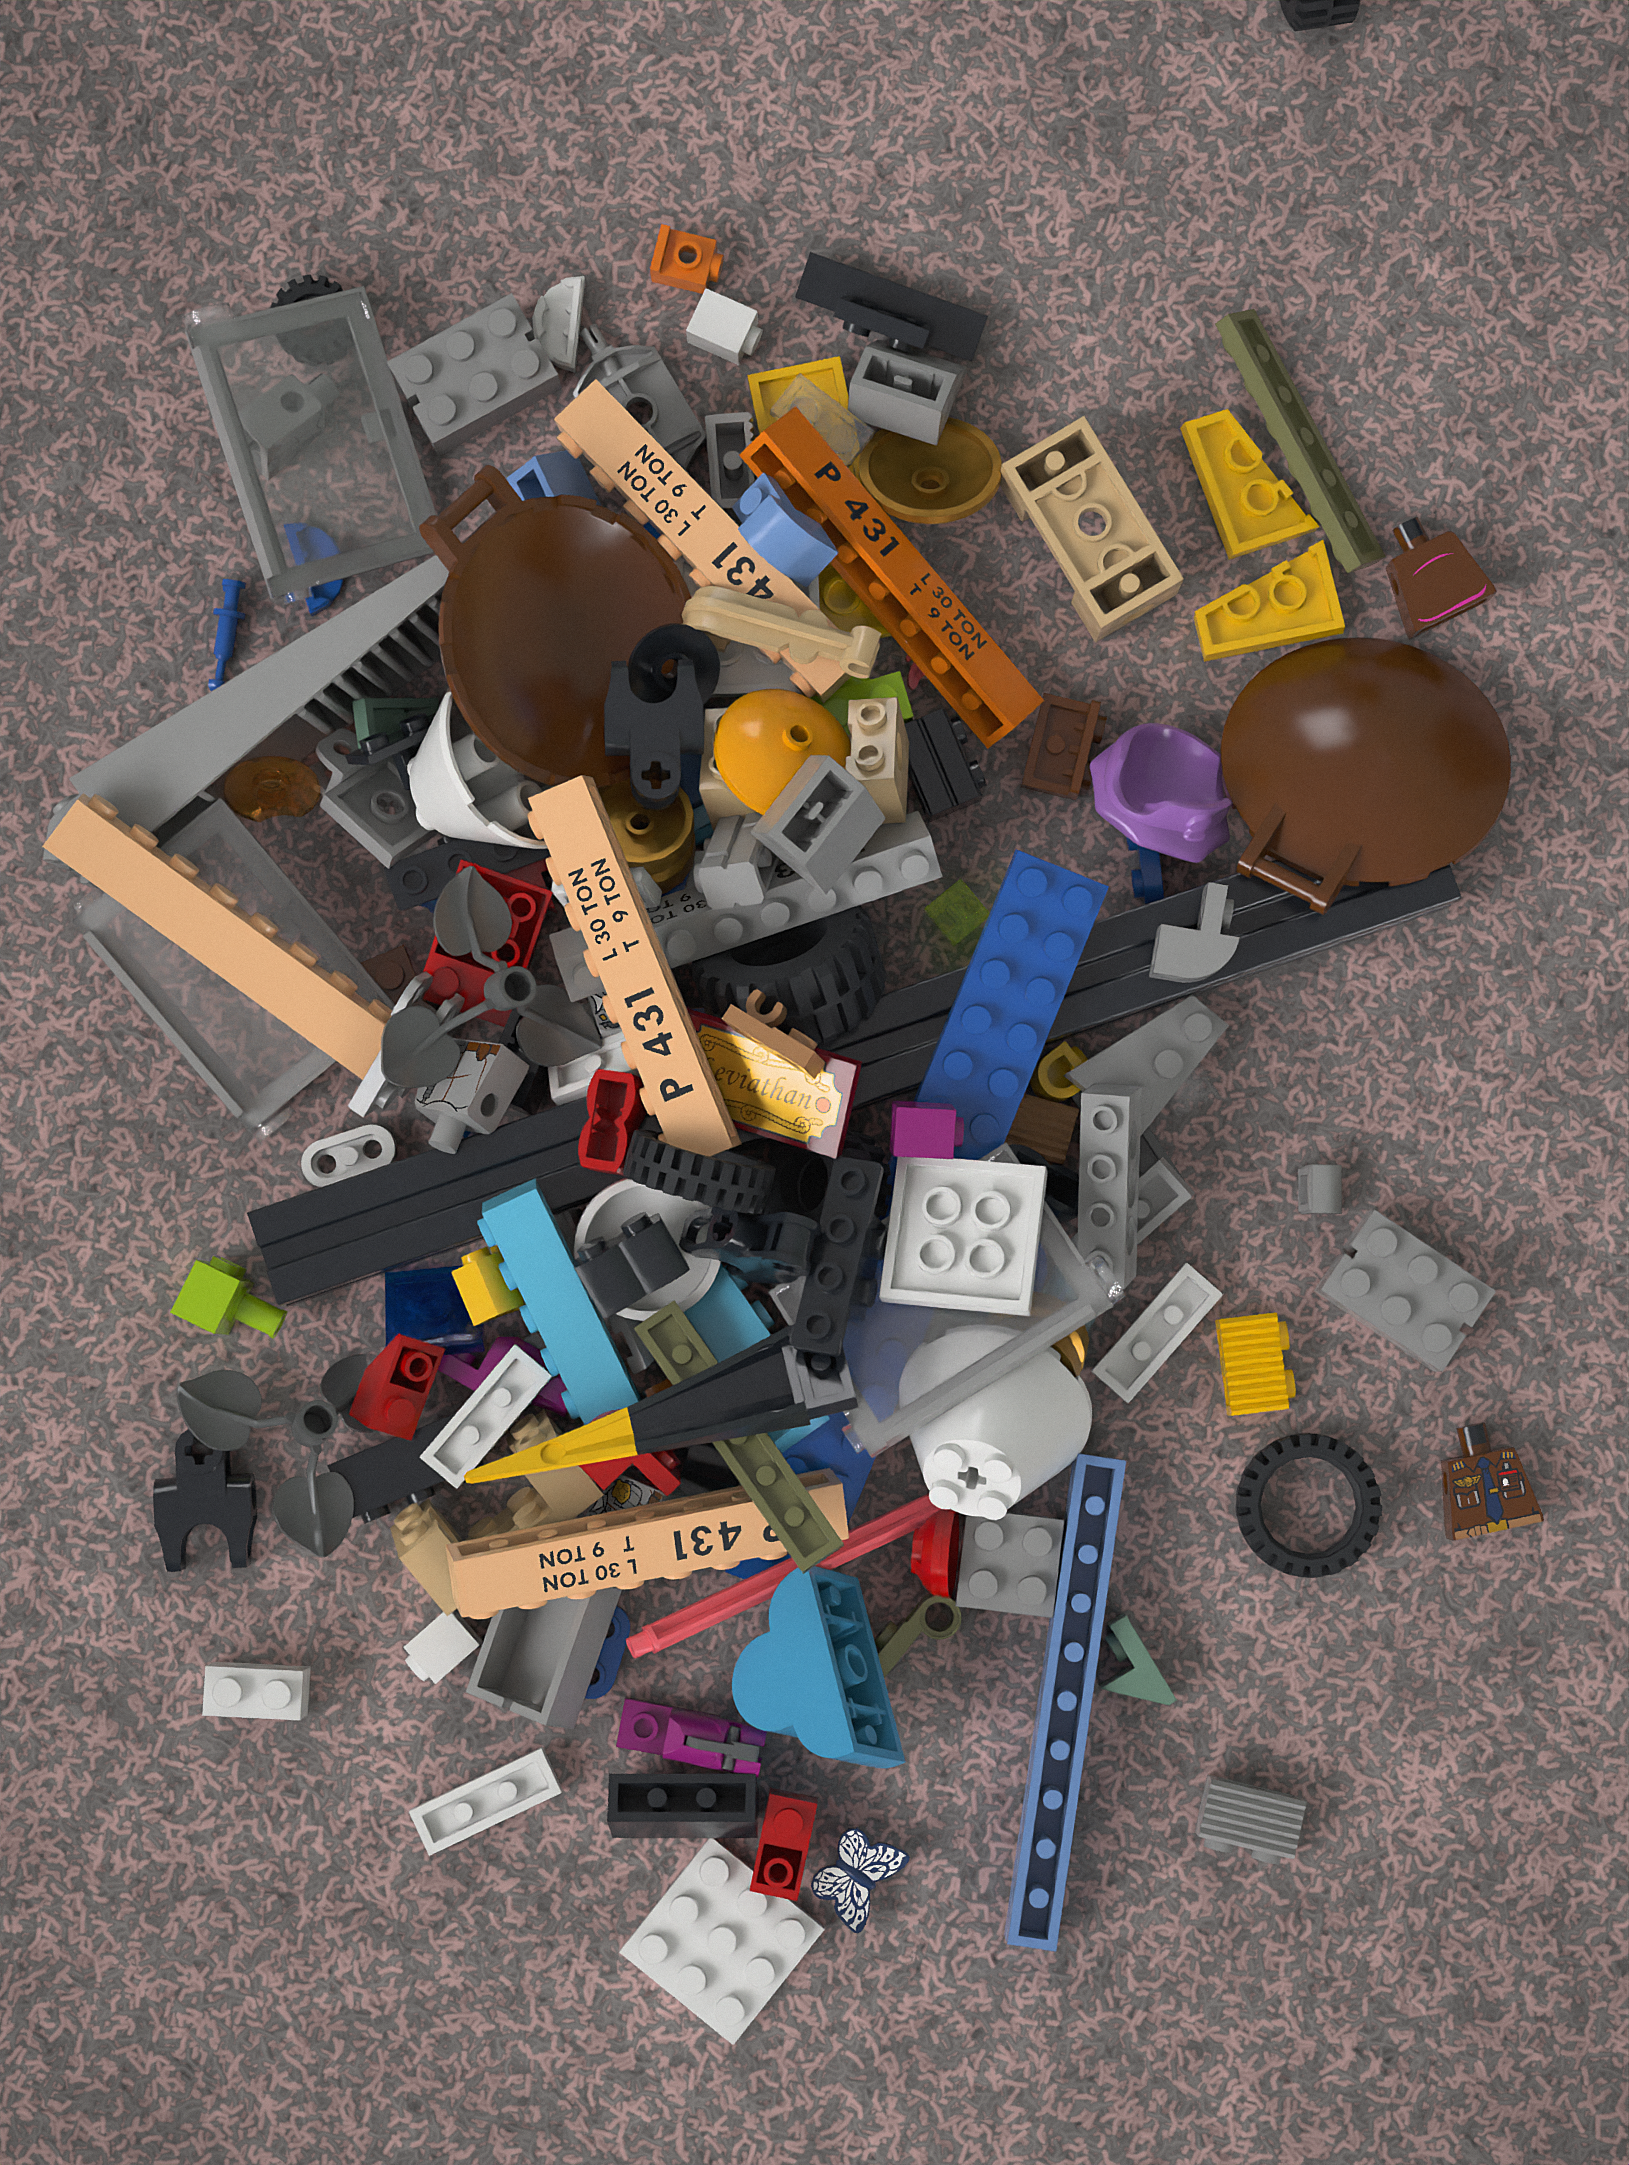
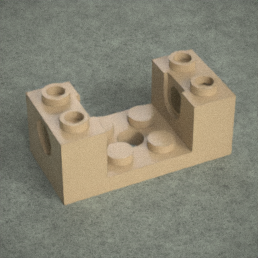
M1084 416L1001 464V489L1022 522L1031 518L1075 590L1071 603L1095 643L1177 595L1184 578ZM1087 512L1100 514L1106 524L1105 530L1096 536H1089L1083 533L1078 524L1080 516Z
M898 698L849 700L848 727L851 735H848L851 741V756L846 757L845 770L866 787L886 818L882 824L905 823L909 740ZM728 708L705 709L704 755L701 758L699 791L713 831L719 818L741 815L745 819L747 814L756 813V811L740 801L728 788L715 761L714 735L720 719Z
M543 1409L536 1416L528 1414L516 1422L511 1428V1435L506 1438L509 1448L515 1454L563 1435V1432ZM578 1465L525 1474L533 1488L524 1487L517 1491L508 1500L507 1508L494 1518L488 1516L477 1522L470 1529L469 1537L464 1541L572 1520L604 1494L600 1486ZM428 1498L419 1506L417 1503H414L403 1509L396 1516L395 1524L390 1530L399 1559L446 1616H448L457 1609L453 1597L446 1545L462 1542L463 1540Z

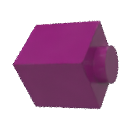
M892 1101L889 1150L893 1156L953 1159L954 1146L962 1147L964 1119L963 1117H956V1109L952 1104Z

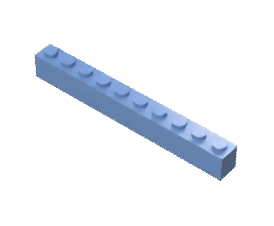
M1080 1453L1071 1466L1053 1618L1049 1619L1004 1932L1006 1942L1009 1945L1055 1952L1057 1950L1126 1460Z

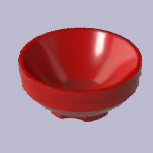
M952 1509L937 1511L920 1528H915L911 1555V1573L917 1574L922 1581V1585L930 1594L947 1599L952 1597L954 1591L959 1548V1513Z

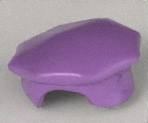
M1159 723L1138 725L1120 735L1115 743L1091 761L1090 771L1096 812L1135 844L1178 859L1198 863L1203 861L1215 849L1229 841L1230 833L1227 813L1232 805V801L1223 796L1221 754L1193 734Z

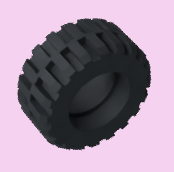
M861 905L692 961L691 965L693 969L692 975L706 1014L722 1019L731 1004L747 1013L746 1001L749 995L758 989L766 996L760 1006V1014H769L777 1002H780L787 1008V1015L784 1021L775 1028L787 1035L794 1028L816 1043L823 1042L824 1044L836 1039V1035L844 1030L849 1032L858 1026L861 1017L867 1018L874 1011L876 1003L881 999L887 979L885 966L870 918Z

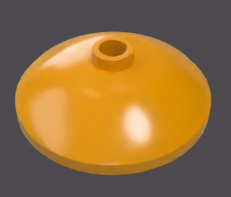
M762 689L740 697L725 711L714 735L715 761L724 782L740 801L762 815L765 814L810 755H829L844 769L846 757L851 756V741L846 731L826 708L805 695L783 689ZM792 736L797 738L800 742L795 741L792 738Z

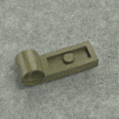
M929 1593L918 1602L906 1618H902L898 1625L890 1620L883 1627L874 1641L878 1647L877 1653L884 1678L921 1632L930 1638L938 1640L949 1638L957 1632L961 1624V1611L959 1606H955L956 1602L952 1597L947 1599L933 1596ZM937 1602L945 1603L952 1609L950 1622L942 1628L931 1627L925 1621L927 1608Z

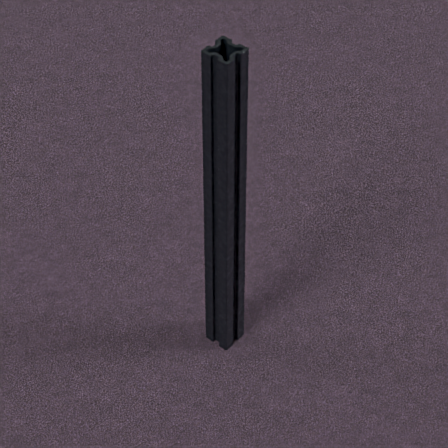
M1278 860L1271 861L1319 886L1322 883ZM1448 864L1430 872L1428 878L1408 884L1389 886L1388 882L1359 881L1358 886L1344 885L1325 915L1310 909L1311 903L1255 875L1248 878L1240 873H1235L1212 881L1210 883L1228 885L1226 898L1234 900L1229 929L1221 928L1220 934L1240 938L1233 956L1220 970L1206 979L1191 983L1149 977L1157 928L1161 924L1197 929L1203 888L1208 883L1095 921L1044 1047L1186 999L1191 995H1197L1447 909L1452 903L1462 898L1451 866ZM968 965L883 994L880 1001L876 1003L874 1011L867 1018L861 1017L859 1019L858 1026L849 1032L842 1031L836 1035V1039L826 1044L823 1042L817 1043L816 1048L862 1061L851 1113L918 1091ZM587 1096L498 1126L490 1134L478 1133L463 1138L455 1154L446 1153L434 1148L247 1212L257 1245L261 1249L267 1267V1275L277 1304L280 1306H293L485 1240L477 1223V1220L484 1218L482 1215V1202L535 1178L554 1216L589 1204L607 1186L626 1177L593 1171L582 1167L578 1155L579 1138L584 1125L590 1118L587 1110ZM647 1112L638 1129L652 1130L658 1133L663 1132L657 1116H650ZM735 1127L741 1145L729 1150L741 1152L775 1139Z

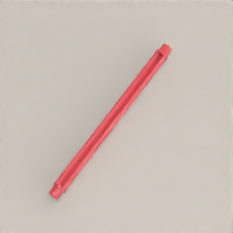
M929 1493L849 1530V1539L842 1540L844 1546L816 1566L832 1570L914 1531L915 1528H920L934 1513L939 1510L948 1509L936 1507L929 1499ZM789 1558L651 1624L643 1626L641 1632L626 1638L631 1655L636 1659L651 1651L656 1654L662 1649L772 1598L784 1577L798 1568L792 1558Z

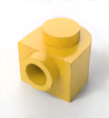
M1064 1041L1037 1061L1030 1079L1032 1090L1039 1098L1056 1103L1070 1098L1078 1093L1080 1089L1063 1075L1087 1061V1057L1076 1046L1071 1048Z

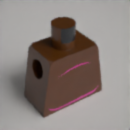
M1418 517L1412 518L1392 530L1403 554L1396 556L1386 566V572L1409 640L1489 601L1496 594L1497 590L1493 583L1451 530L1429 540Z

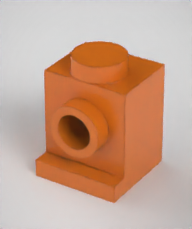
M661 224L650 266L652 282L703 294L705 288L708 289L709 282L718 283L721 275L724 255L717 253V240L673 230L670 226ZM682 252L697 255V258L692 263H684L679 259Z

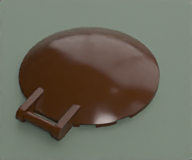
M486 465L474 476L475 482L438 516H429L419 526L421 536L449 571L440 604L439 645L443 668L454 700L464 719L485 746L504 763L533 780L551 786H558L584 775L593 777L597 788L630 779V756H605L604 704L610 685L612 661H626V665H628L633 649L648 632L665 624L683 623L682 612L686 602L692 598L678 567L657 539L625 513L616 514L605 507L597 505V500L574 495L561 494L554 497L530 498L522 501L502 473L494 466ZM487 499L496 512L461 543L452 530ZM669 659L664 663L661 669L662 674L669 673L674 665L673 659Z
M1356 637L1321 641L1289 652L1270 663L1248 682L1236 698L1224 725L1220 747L1221 777L1226 795L1232 801V809H1237L1242 819L1249 826V833L1253 837L1238 862L1236 872L1248 878L1255 875L1311 903L1310 909L1322 915H1325L1344 885L1358 886L1359 881L1388 882L1389 886L1408 884L1428 878L1430 872L1442 868L1451 862L1454 865L1460 862L1483 842L1495 826L1502 812L1511 778V755L1508 739L1497 712L1482 691L1461 671L1439 657L1410 645L1378 638ZM1268 855L1322 883L1319 886L1265 859V856Z

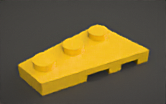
M1228 409L1187 421L1180 427L1229 560L1306 535L1320 527L1310 514L1306 516L1291 497L1293 492L1283 479L1279 481L1262 459L1263 453Z
M1324 540L1310 546L1307 552L1289 562L1285 560L1271 568V572L1248 585L1243 584L1195 611L1194 622L1204 662L1344 633L1345 623Z

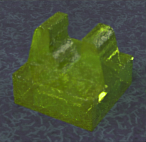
M961 878L923 910L953 947L987 921L990 914Z

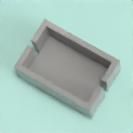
M512 293L387 361L396 383L412 411L415 412L417 420L438 457L562 388L557 371L538 338L535 339L533 329Z
M1375 1209L1366 1211L1343 1246L1349 1252H1357L1353 1258L1346 1254L1337 1255L1314 1291L1433 1372H1443L1467 1336L1459 1331L1460 1327H1473L1496 1291Z
M610 1587L596 1590L593 1596L584 1599H570L567 1596L551 1599L544 1606L535 1609H521L517 1606L499 1610L498 1614L491 1618L466 1693L497 1706L510 1708L509 1711L545 1726L574 1729L622 1589Z

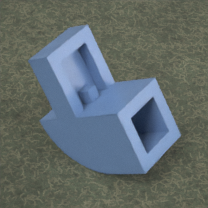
M764 472L732 506L742 523L738 530L751 547L778 571L805 587L839 553L820 523L796 510L777 480Z

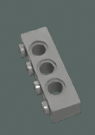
M1094 1083L1081 1093L1077 1250L1099 1286L1105 1288L1125 1289L1136 1277L1142 1086Z

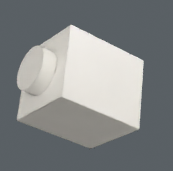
M705 288L686 329L687 343L739 365L744 353L752 356L760 341L763 330L757 327L758 311Z
M456 1610L448 1616L443 1612L404 1646V1649L410 1654L405 1661L422 1681L430 1677L436 1684L481 1645L483 1640Z

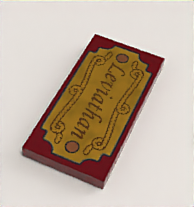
M687 1008L736 1128L835 1159L842 1155L862 1061L815 1048L814 1051L825 1064L814 1080L735 1032L721 1018Z

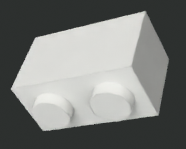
M212 1662L205 1666L202 1716L302 1720L308 1715L310 1666Z

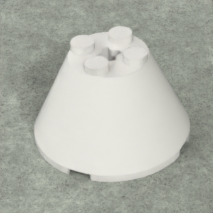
M449 687L416 756L407 765L410 776V789L417 807L416 817L418 822L426 830L431 831L435 829L453 838L532 849L548 848L544 838L538 840L530 826L527 813L532 811L528 798L555 786L533 780L516 771L490 751L464 719Z
M965 1326L948 1330L945 1337L929 1345L923 1343L910 1357L901 1377L899 1386L900 1409L902 1410L1021 1335L1022 1332L996 1326ZM1052 1347L1046 1348L909 1435L925 1483L930 1490L929 1499L936 1507L952 1509L965 1515L985 1517L990 1520L1001 1519L1006 1515L1007 1509L1064 1470L1081 1453L1087 1442L1092 1424L1090 1396L1080 1375L1074 1377L1060 1362L1061 1354Z

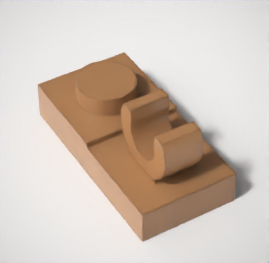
M756 989L749 995L746 1001L747 1013L732 1004L729 1006L722 1020L735 1032L814 1080L816 1079L825 1064L814 1051L818 1044L794 1028L791 1029L788 1035L775 1028L784 1021L787 1015V1008L783 1004L777 1002L769 1014H760L759 1009L766 996L763 992Z

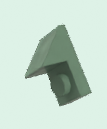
M363 698L353 701L358 749L361 748L359 741L367 736L379 732H386L389 735L400 730L399 722L405 718L420 713H426L427 716L436 713L439 708L438 698Z
M1121 1613L1106 1622L1112 1631L1111 1634L1104 1637L1119 1663L1128 1658L1131 1665L1098 1684L1101 1689L1165 1705H1170L1177 1701L1127 1616Z

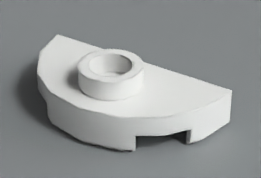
M584 276L564 278L561 280V283L550 288L544 296L538 299L532 317L535 339L538 338L550 361L558 368L574 373L576 372L585 288Z

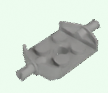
M597 324L589 326L590 332L597 343L594 342L587 328L583 329L579 335L583 338L593 355V362L581 376L573 392L574 399L597 379L626 410L635 402L647 403L653 409V415L647 423L641 426L688 473L689 468L705 445L707 436L655 347L631 345L614 348L613 345L609 346Z

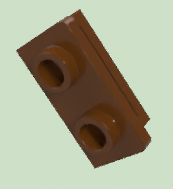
M1043 693L1042 698L1044 701L1040 705L1020 787L1076 801L1080 788L1090 789L1092 782L1091 761L1087 759L1091 743H1101L1107 716L1099 715L1100 701L1092 700L1089 704Z

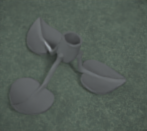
M474 866L466 867L457 873L446 884L437 900L433 915V928L439 944L447 953L453 956H461L472 951L475 961L494 970L495 973L485 982L484 995L486 1000L450 1019L441 1026L437 1016L431 1010L424 1007L410 1006L393 1014L384 1026L381 1036V1072L385 1079L394 1085L404 1088H422L444 1080L453 1072L460 1058V1049L457 1043L446 1033L492 1008L499 1011L517 1008V1012L524 1016L516 1028L517 1042L524 1055L538 1065L545 1067L564 1065L601 1049L602 1042L592 1019L578 1001H570L568 992L565 989L551 984L536 986L534 976L527 969L519 966L508 968L505 961L498 962L482 953L496 951L506 943L512 928L511 914L503 897L482 878Z
M367 1354L341 1359L326 1371L320 1383V1393L325 1401H310L297 1414L288 1412L286 1415L265 1419L254 1418L261 1409L262 1397L254 1381L243 1373L233 1370H218L181 1382L177 1387V1402L180 1414L190 1432L201 1443L212 1449L234 1451L242 1448L249 1439L250 1427L261 1429L285 1424L291 1425L292 1435L299 1444L310 1448L306 1468L307 1478L301 1476L291 1477L279 1487L273 1500L274 1519L279 1529L291 1541L316 1557L325 1558L329 1556L342 1543L349 1530L354 1512V1498L350 1485L342 1475L336 1472H327L316 1477V1466L319 1454L322 1451L321 1444L331 1436L337 1427V1415L340 1414L344 1425L355 1432L372 1433L377 1431L366 1427L349 1415L364 1371L368 1367L366 1361Z

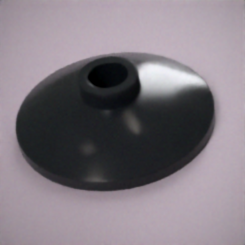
M683 623L665 624L651 630L637 643L628 661V681L631 691L643 702L653 704L663 702L671 697L676 689L678 660H693L695 678L704 706L714 693L720 675V659L715 645L701 630H696ZM669 659H673L674 665L669 673L662 674L661 669L664 663Z

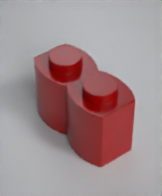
M598 1069L594 1073L587 1091V1110L590 1118L582 1129L578 1145V1155L582 1167L597 1172L624 1176V1165L635 1130H638L647 1113L639 1091L640 1088L645 1087L641 1077L631 1073Z

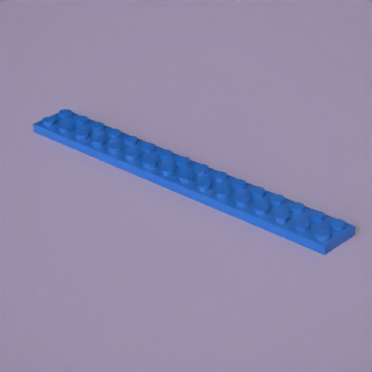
M1017 849L1009 864L913 1101L952 1104L956 1109V1117H963L962 1147L954 1146L953 1158L979 1160L1004 1144L1109 888L1105 884ZM891 1155L888 1163L891 1175L887 1177V1184L892 1185L891 1196H886L885 1204L888 1205L885 1216H879L878 1219L880 1221L890 1216L898 1160V1157ZM884 1259L878 1260L874 1278L877 1280L878 1289L874 1305L871 1308L867 1307L864 1322L848 1319L843 1340V1348L851 1378L879 1423L894 1414L900 1399L899 1386L906 1364L912 1354L922 1345L937 1307L882 1302L879 1296ZM842 1411L828 1415L830 1420L783 1453L781 1452V1454L796 1475L827 1468L834 1472L843 1484L848 1525L876 1456L871 1458ZM788 1553L786 1556L774 1560H764L759 1557L742 1560L738 1566L725 1569V1572L742 1579H747L791 1558Z

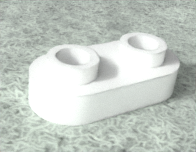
M365 1125L318 1140L308 1146L301 1160L302 1171L310 1183L323 1187L393 1163L397 1156V1143L393 1135L381 1126ZM373 1140L378 1141L382 1146L381 1154L374 1159L368 1158L365 1154L366 1144ZM331 1155L336 1161V1167L331 1173L325 1174L320 1170L319 1162L322 1157Z

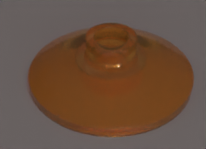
M262 756L244 761L228 773L224 781V798L235 813L251 821L260 823L268 818L282 815L300 818L309 813L318 803L320 798V782L314 771L300 761L282 756Z

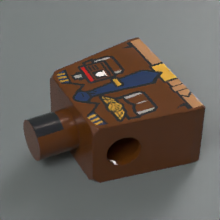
M1485 1422L1456 1428L1463 1456L1441 1460L1446 1539L1455 1541L1543 1522V1514L1515 1448L1505 1446L1491 1449Z

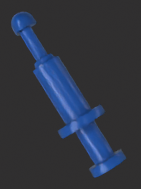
M222 579L223 591L225 592L223 609L214 608L213 615L219 616L213 653L218 662L215 679H209L208 682L210 691L225 684L223 679L226 661L233 656L238 620H245L246 614L237 611L240 589L246 588V583L242 581Z

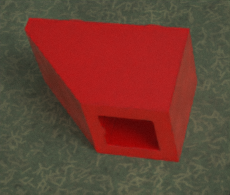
M399 1333L365 1369L349 1415L370 1429L411 1441L445 1349Z
M770 1787L749 1891L798 1901L818 1797Z

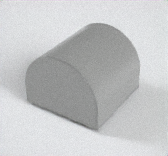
M1311 1164L1301 1166L1298 1169V1212L1314 1215L1342 1214L1341 1165Z

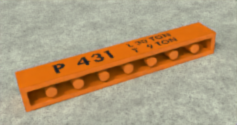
M796 406L767 427L739 454L758 478L764 472L776 479L794 508L820 523L839 552L830 562L831 565L987 749L1012 731L1044 701Z

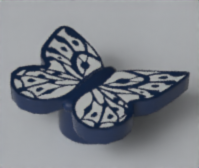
M853 1827L845 1830L839 1838L837 1848L839 1859L836 1860L835 1864L820 1868L813 1875L811 1888L813 1894L819 1899L835 1900L834 1909L838 1917L851 1931L860 1933L868 1919L870 1890L876 1888L875 1882L884 1880L899 1872L909 1862L910 1857L903 1849L886 1842H877L870 1845L866 1833L858 1827Z

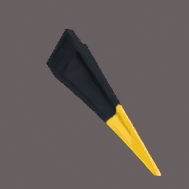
M795 1325L787 1326L716 1365L626 1408L538 1445L467 1471L464 1479L466 1483L473 1484L811 1425V1419L858 1408L843 1345L841 1353L837 1357L796 1350L791 1346Z

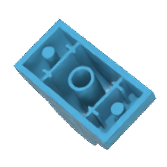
M814 1566L804 1574L799 1568H796L784 1577L773 1594L769 1608L770 1631L752 1640L742 1651L736 1662L732 1677V1693L737 1710L744 1720L753 1727L763 1731L798 1737L809 1751L824 1758L875 1768H892L905 1763L859 1579Z

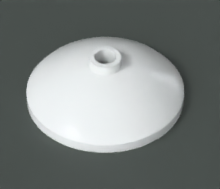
M623 1178L599 1192L584 1210L575 1233V1260L580 1257L577 1252L580 1247L603 1236L605 1241L617 1237L623 1232L620 1226L628 1219L642 1212H646L649 1217L659 1213L678 1245L686 1218L693 1212L708 1209L710 1206L698 1201L685 1200L680 1196L665 1194L661 1190H654L646 1187V1185L633 1182V1180ZM710 1223L705 1224L700 1229L696 1238V1244L706 1241ZM678 1245L690 1270L673 1282L647 1294L616 1314L625 1318L644 1321L674 1300L683 1312L696 1304L709 1290L716 1278L721 1261L709 1258H696L684 1252Z

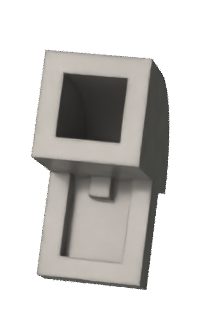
M1208 882L1203 888L1196 930L1161 924L1157 928L1149 977L1182 983L1197 982L1215 974L1230 960L1237 948L1240 937L1220 934L1221 928L1229 929L1234 908V900L1226 898L1228 885Z

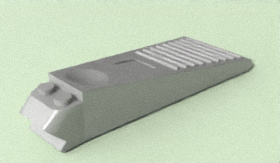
M434 555L70 777L69 780L77 789L79 795H70L53 808L55 815L48 823L45 842L83 793L90 798L97 794L106 799L119 811L116 817L132 828L134 824H138L147 829L159 840L156 845L158 848L220 797L234 811L316 751L317 745L321 740L340 728L346 729L355 722L353 701L363 698H388L442 659L439 645V614L444 585L449 574L447 568ZM44 848L43 861L67 871L77 872ZM81 875L80 883L105 893Z

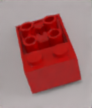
M461 859L456 874L466 867L474 866L482 878L503 897L511 914L512 928L506 943L496 951L482 953L498 962L505 961L508 968L519 966L529 971L553 894L552 891ZM435 936L423 972L426 971L434 978L423 999L442 1005L446 999L450 1000L458 993L465 998L464 1004L459 1011L463 1013L486 1000L484 995L485 982L495 972L493 969L475 961L472 951L461 956L450 955L442 948ZM492 1008L479 1014L476 1018L505 1027L512 1009L499 1011Z

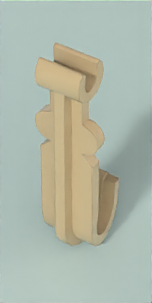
M701 587L695 591L693 598L686 602L682 612L683 624L691 626L696 630H701L711 639L719 652L725 653L727 645L730 644L731 640L776 653L789 648L790 657L799 664L811 663L817 656H822L839 661L840 667L844 672L857 678H869L880 648L878 641L881 633L873 628L856 626L849 633L828 627L826 616L818 610H807L798 617L793 607L722 587Z

